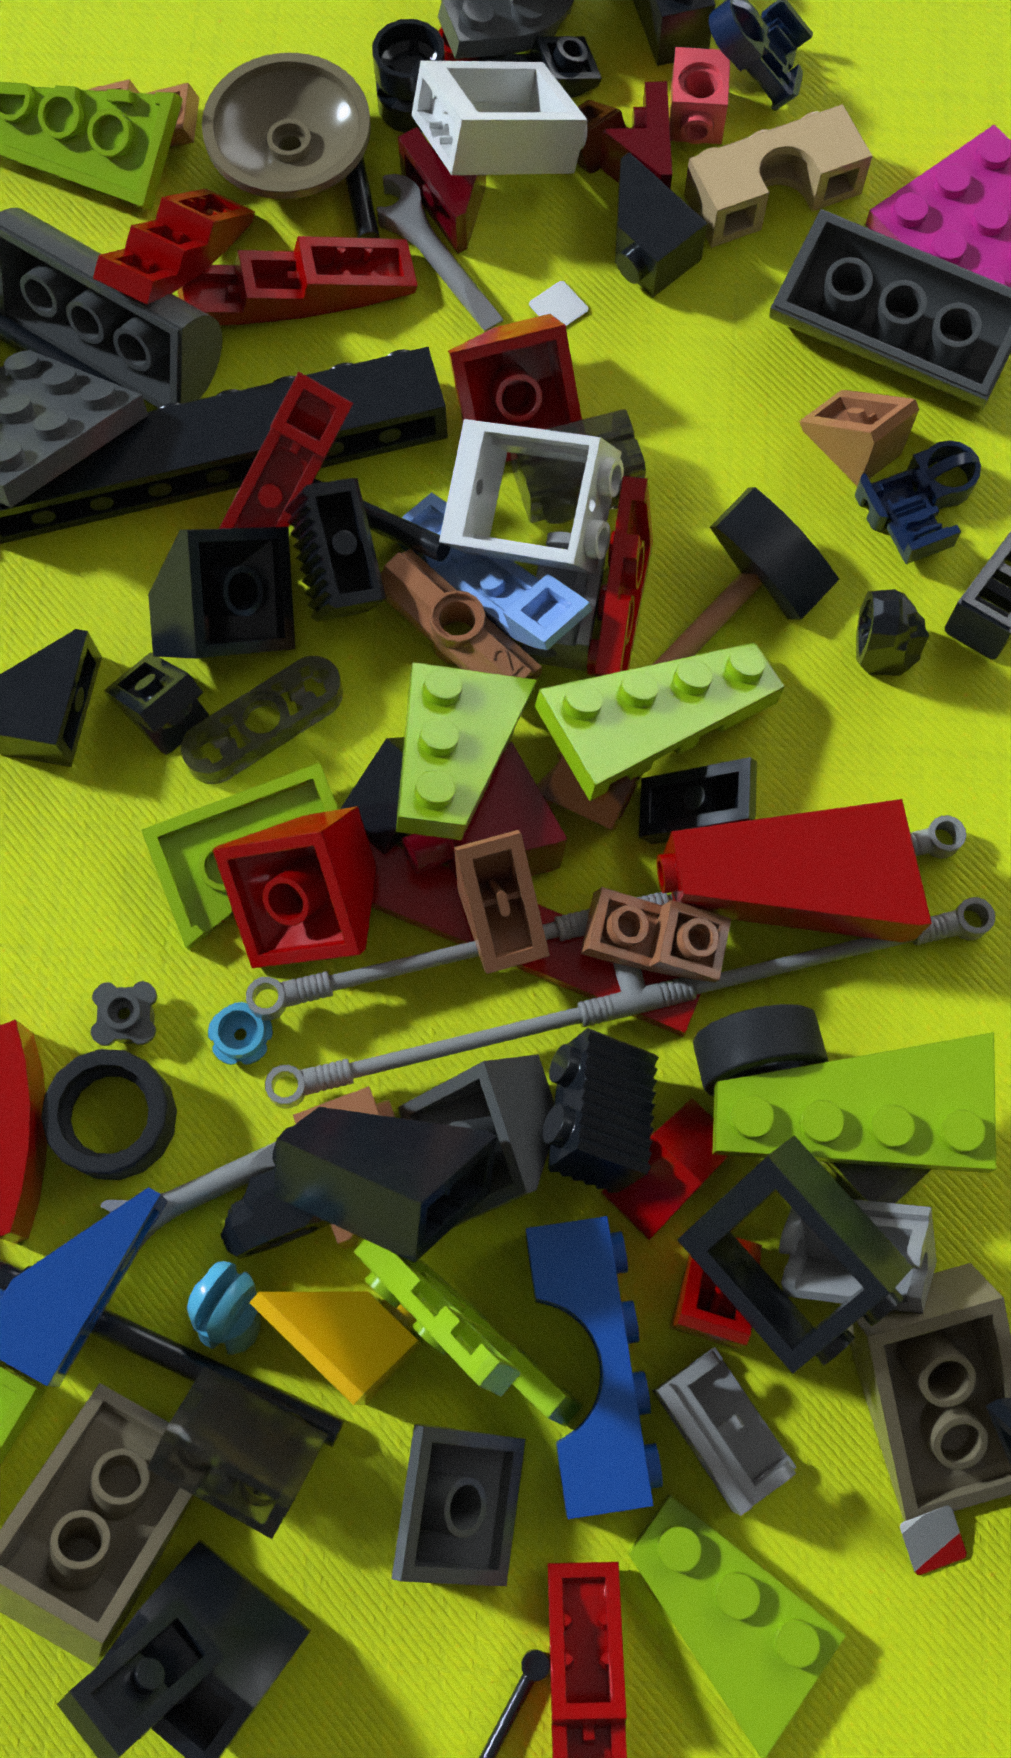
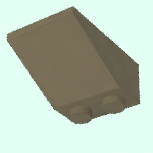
M971 1263L933 1274L923 1313L892 1310L872 1327L861 1317L848 1328L855 1337L850 1343L853 1361L904 1521L944 1506H950L953 1511L1011 1495V1465L986 1408V1405L997 1399L1011 1398V1333L1004 1297Z
M99 1383L0 1529V1612L96 1668L139 1598L217 1457L218 1450Z

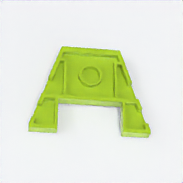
M365 1239L356 1248L354 1253L371 1270L370 1274L365 1278L368 1285L392 1306L397 1308L401 1304L417 1320L412 1325L415 1331L443 1355L448 1353L479 1387L502 1396L513 1384L548 1419L563 1426H566L583 1406L564 1387L560 1390L536 1367L537 1363L519 1346L504 1339L485 1321L487 1318L423 1260L419 1259L414 1263Z

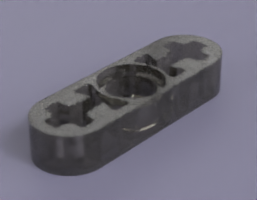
M303 657L190 728L182 739L181 755L192 776L206 784L225 782L333 713L339 707L343 698V687L338 669L331 661L324 657ZM312 677L317 683L323 682L326 692L316 697L313 692L305 691L303 682ZM284 692L288 693L291 702H295L298 712L294 715H290L287 703L281 696ZM263 706L272 707L280 713L278 725L270 732L255 733L246 727L249 714L256 708ZM234 724L242 741L246 744L240 749L235 738L232 739L228 730ZM209 742L215 748H220L219 750L222 755V759L213 764L208 758H203V753L200 749Z

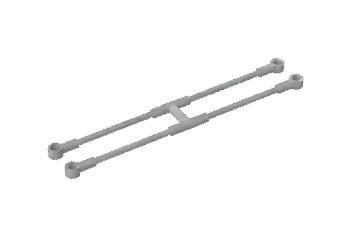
M949 815L935 818L927 829L910 832L916 856L930 854L939 859L953 856L966 839V829L962 822ZM942 829L947 831L953 839V844L946 845L941 843L936 837L935 830ZM662 892L637 897L659 905H664L673 900L672 894L667 895V893ZM978 897L968 898L954 911L930 916L932 924L914 941L894 942L872 938L855 939L721 972L720 980L717 982L680 977L665 982L645 985L641 969L613 963L621 992L578 1002L577 1008L349 1063L348 1059H343L342 1061L339 1060L301 1070L291 1065H280L273 1068L267 1075L265 1090L270 1100L276 1106L283 1109L293 1108L304 1100L305 1095L333 1089L334 1087L346 1086L347 1084L350 1085L354 1083V1078L579 1023H582L583 1027L607 1022L608 1020L628 1017L693 1001L696 999L697 994L913 942L914 945H921L954 936H959L968 941L977 940L994 925L995 912L991 904L986 900ZM590 909L557 916L554 918V922L543 924L546 940L559 938L560 941L584 936ZM964 911L975 912L981 919V927L975 928L970 926L964 919ZM475 941L333 975H329L325 971L316 975L313 974L279 982L271 977H260L248 986L246 1002L256 1017L264 1021L274 1020L284 1013L286 1007L298 1005L301 1002L306 1003L319 1000L320 998L333 996V991L478 957L479 953ZM265 989H271L278 993L277 1002L270 1008H260L255 1004L257 995ZM285 1076L295 1078L298 1081V1088L293 1095L280 1097L274 1093L275 1084L280 1078Z

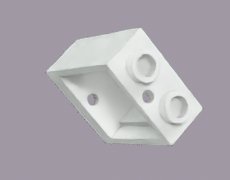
M420 61L411 116L451 175L570 174L575 172L579 152L583 149L587 140V118L543 62Z
M464 419L439 542L468 554L596 575L598 561L606 555L610 543V526L607 519L612 497L617 496L621 489L622 477L624 475L623 463L620 459L622 452L601 437ZM507 452L586 463L568 550L490 537Z

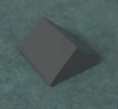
M421 1423L414 1424L391 1579L401 1582L507 1586L525 1439Z

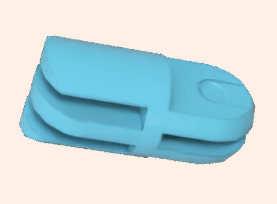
M226 1261L215 1263L207 1274L194 1286L187 1305L193 1330L198 1332L200 1341L211 1349L216 1348L220 1343H225L228 1355L246 1351L255 1343L261 1329V1314L249 1303L256 1295L254 1281L248 1272L238 1274L236 1264Z

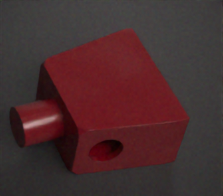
M509 742L493 771L490 783L462 840L412 834L403 838L402 842L406 857L415 873L419 874L447 862L457 880L454 847L519 830L522 834L531 876L551 872L561 867L567 837L513 742Z

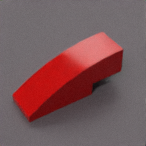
M16 1019L0 1025V1239L15 1244L25 1241L30 1237L40 1201L47 1158V1140L41 1122L44 1095L46 1093L43 1069L34 1033Z

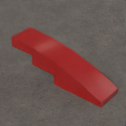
M207 188L164 196L161 198L155 220L131 225L125 249L98 256L93 279L148 305L165 295L174 293L204 272L251 225L255 211Z
M298 236L294 251L238 250L235 265H210L199 276L177 291L180 299L214 317L220 325H245L302 319L357 309L414 294L418 285L407 239Z
M619 1562L548 1563L552 1758H627L625 1725L627 1714Z

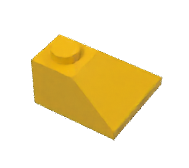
M368 1291L258 1292L249 1302L353 1405H367L422 1343L411 1332L413 1329L412 1325L417 1320L401 1304L396 1308L386 1300L380 1302Z

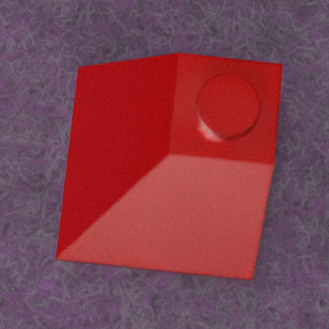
M552 314L494 327L448 351L463 421L468 419L585 435L566 325ZM507 452L505 462L532 455Z
M358 806L304 815L221 844L212 849L251 968L360 955L366 950L376 864Z

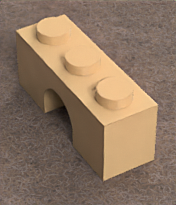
M842 104L822 112L808 113L799 120L770 130L763 129L757 131L748 138L719 148L712 147L706 149L699 155L689 158L684 197L689 207L707 222L705 237L712 248L762 230L769 196L767 187L785 185L797 190L804 197L812 212L862 194L872 154Z

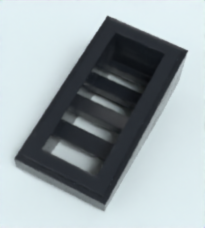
M1011 531L959 599L945 625V632L949 636L989 659H996L1011 639V566L1005 564L1006 560L1011 562Z

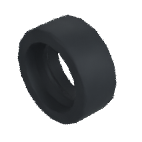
M778 1004L733 1013L701 1029L693 1040L702 1085L710 1096H714L715 1085L718 1081L829 1062L813 1009L802 1005Z
M98 1049L74 1058L56 1073L44 1095L41 1122L47 1144L63 1163L94 1179L122 1180L143 1173L163 1156L175 1132L177 1108L170 1086L147 1061L125 1050ZM105 1077H123L135 1083L145 1094L149 1108L147 1125L140 1138L127 1149L113 1154L96 1153L84 1147L75 1136L71 1122L73 1106L81 1092L94 1081Z

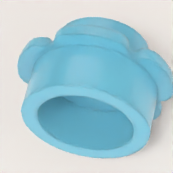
M244 1002L233 1003L222 1009L213 1017L208 1028V1037L214 1043L212 1047L214 1055L220 1061L229 1065H234L237 1062L249 1065L259 1061L267 1052L266 1042L272 1038L273 1034L270 1020L264 1021L256 1017L251 1012L248 1004ZM239 1029H244L247 1033L243 1040H237L234 1037L235 1032Z

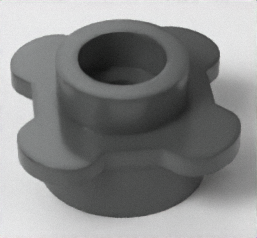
M144 981L136 983L133 987L116 988L110 982L100 984L92 995V1000L97 1005V1022L91 1028V1036L94 1041L101 1046H110L115 1041L124 1044L135 1043L137 1045H146L152 1041L156 1035V1027L154 1025L155 1014L152 1007L158 997L155 988ZM123 1008L130 1010V1015L126 1019L119 1018V1011Z

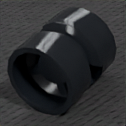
M400 19L382 28L372 43L378 110L383 121L392 129L406 133L417 127L422 133V130L411 116L420 61H445L444 40L439 31L427 22L417 19Z

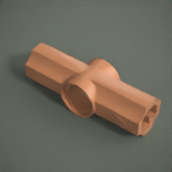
M409 549L403 553L398 552L384 565L381 578L387 599L385 601L431 641L433 651L439 659L447 664L457 665L460 669L535 680L540 677L542 666L485 616L483 605L478 598L468 592L456 590L413 550ZM453 622H463L472 629L466 634L457 636L449 634L443 628Z

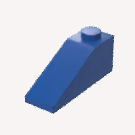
M149 1187L13 1278L6 1290L0 1288V1360L46 1386L59 1387L168 1201L155 1190Z

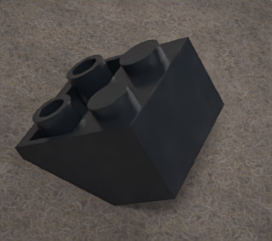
M199 1540L137 1611L98 1666L179 1597L226 1657L151 1729L185 1758H221L311 1632V1629L206 1543Z

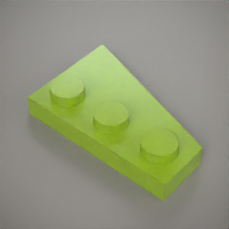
M412 663L396 832L462 840L490 783L493 771L513 736L522 712L526 710L537 680Z
M320 763L141 830L185 948L190 950L233 915L212 849L221 844L304 815L338 810Z
M668 1494L628 1551V1555L759 1756L766 1758L846 1634Z

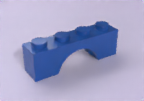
M607 1216L526 1228L525 1236L535 1302L557 1308L576 1320L590 1337L599 1361V1388L590 1412L575 1430L556 1442L566 1516L568 1519L652 1507L654 1505L651 1489L663 1487V1479L656 1443L644 1445L640 1424V1415L651 1414V1404L645 1372H632L628 1344L639 1342V1329L633 1300L621 1302L617 1274L628 1272L627 1254L622 1231L610 1233Z

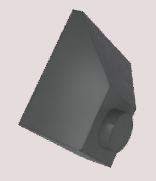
M538 1054L483 1061L398 1107L402 1119L485 1130L497 1135L490 1193L453 1228L537 1190L550 1149V1144L545 1143L543 1140V1126L549 1111L555 1105Z

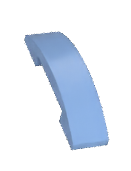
M431 492L402 518L440 535L447 503ZM398 543L405 552L411 549ZM451 547L446 559L439 562L413 550L456 590L468 592L477 597L483 605L485 616L506 635L528 646L548 650L592 611L589 601L550 574H546L539 580L514 561L468 554Z

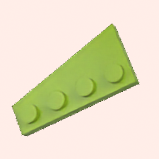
M756 643L542 688L539 689L535 708L588 800L592 801L607 793L611 783L625 776L632 780L651 770L653 762L668 753L675 751L679 755L696 746L699 738L714 729L723 732L776 704L785 686Z
M994 1032L718 1081L714 1091L712 1154L765 1158L795 1135L818 1162L990 1173L996 1170Z

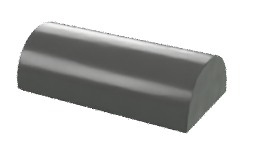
M9 208L0 212L1 314L129 390L142 394L144 400L158 408L169 403L196 401L203 396L215 375L222 350V330L219 322L214 317L173 294L165 295L161 299L147 305L94 280L95 267L98 256L101 253L23 209Z
M820 209L770 308V319L982 410L1011 354V287L823 209Z

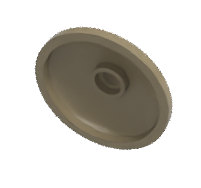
M302 53L265 55L238 66L228 73L213 89L205 104L202 117V134L205 147L211 162L226 180L243 191L272 199H296L311 196L327 190L342 181L355 169L364 156L371 132L368 103L362 89L354 78L341 67L328 60Z

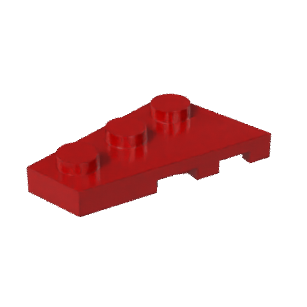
M622 477L615 531L611 534L609 543L608 566L610 568L607 584H602L598 600L597 616L598 620L602 621L600 638L592 639L588 650L587 675L598 677L626 671L630 668L653 545L648 478Z

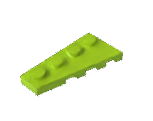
M0 82V156L152 211L183 98L171 92L146 94L134 93L123 89L98 91L83 90L75 86L55 85V88L35 87L26 83Z

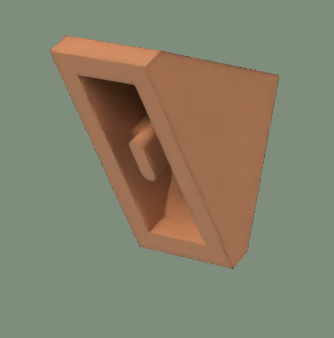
M840 390L799 422L803 432L857 486L862 474L866 473L868 479H870L902 454L919 412V407L916 399Z
M515 830L454 847L458 893L486 974L550 956L521 832Z

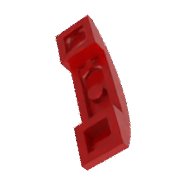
M298 371L270 425L271 429L219 529L289 528L290 524L287 522L291 515L284 510L306 485H311L314 482L354 403Z

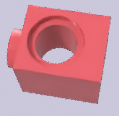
M675 47L669 107L670 141L692 144H722L728 108L730 60L721 50Z

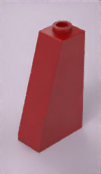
M902 799L672 831L664 849V854L657 855V874L662 893L672 892L674 901L731 918V920L894 942L914 941L932 924Z

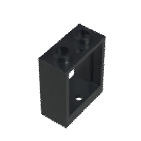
M795 1135L765 1157L677 1239L792 1374L814 1356L823 1366L834 1359L855 1339L848 1328L861 1317L872 1327L892 1311L904 1298L895 1287L913 1268L908 1260ZM776 1190L862 1286L859 1291L815 1328L731 1233Z

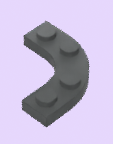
M442 0L438 19L455 59L515 54L531 50L536 36H555L559 25L568 14L570 15L574 0Z

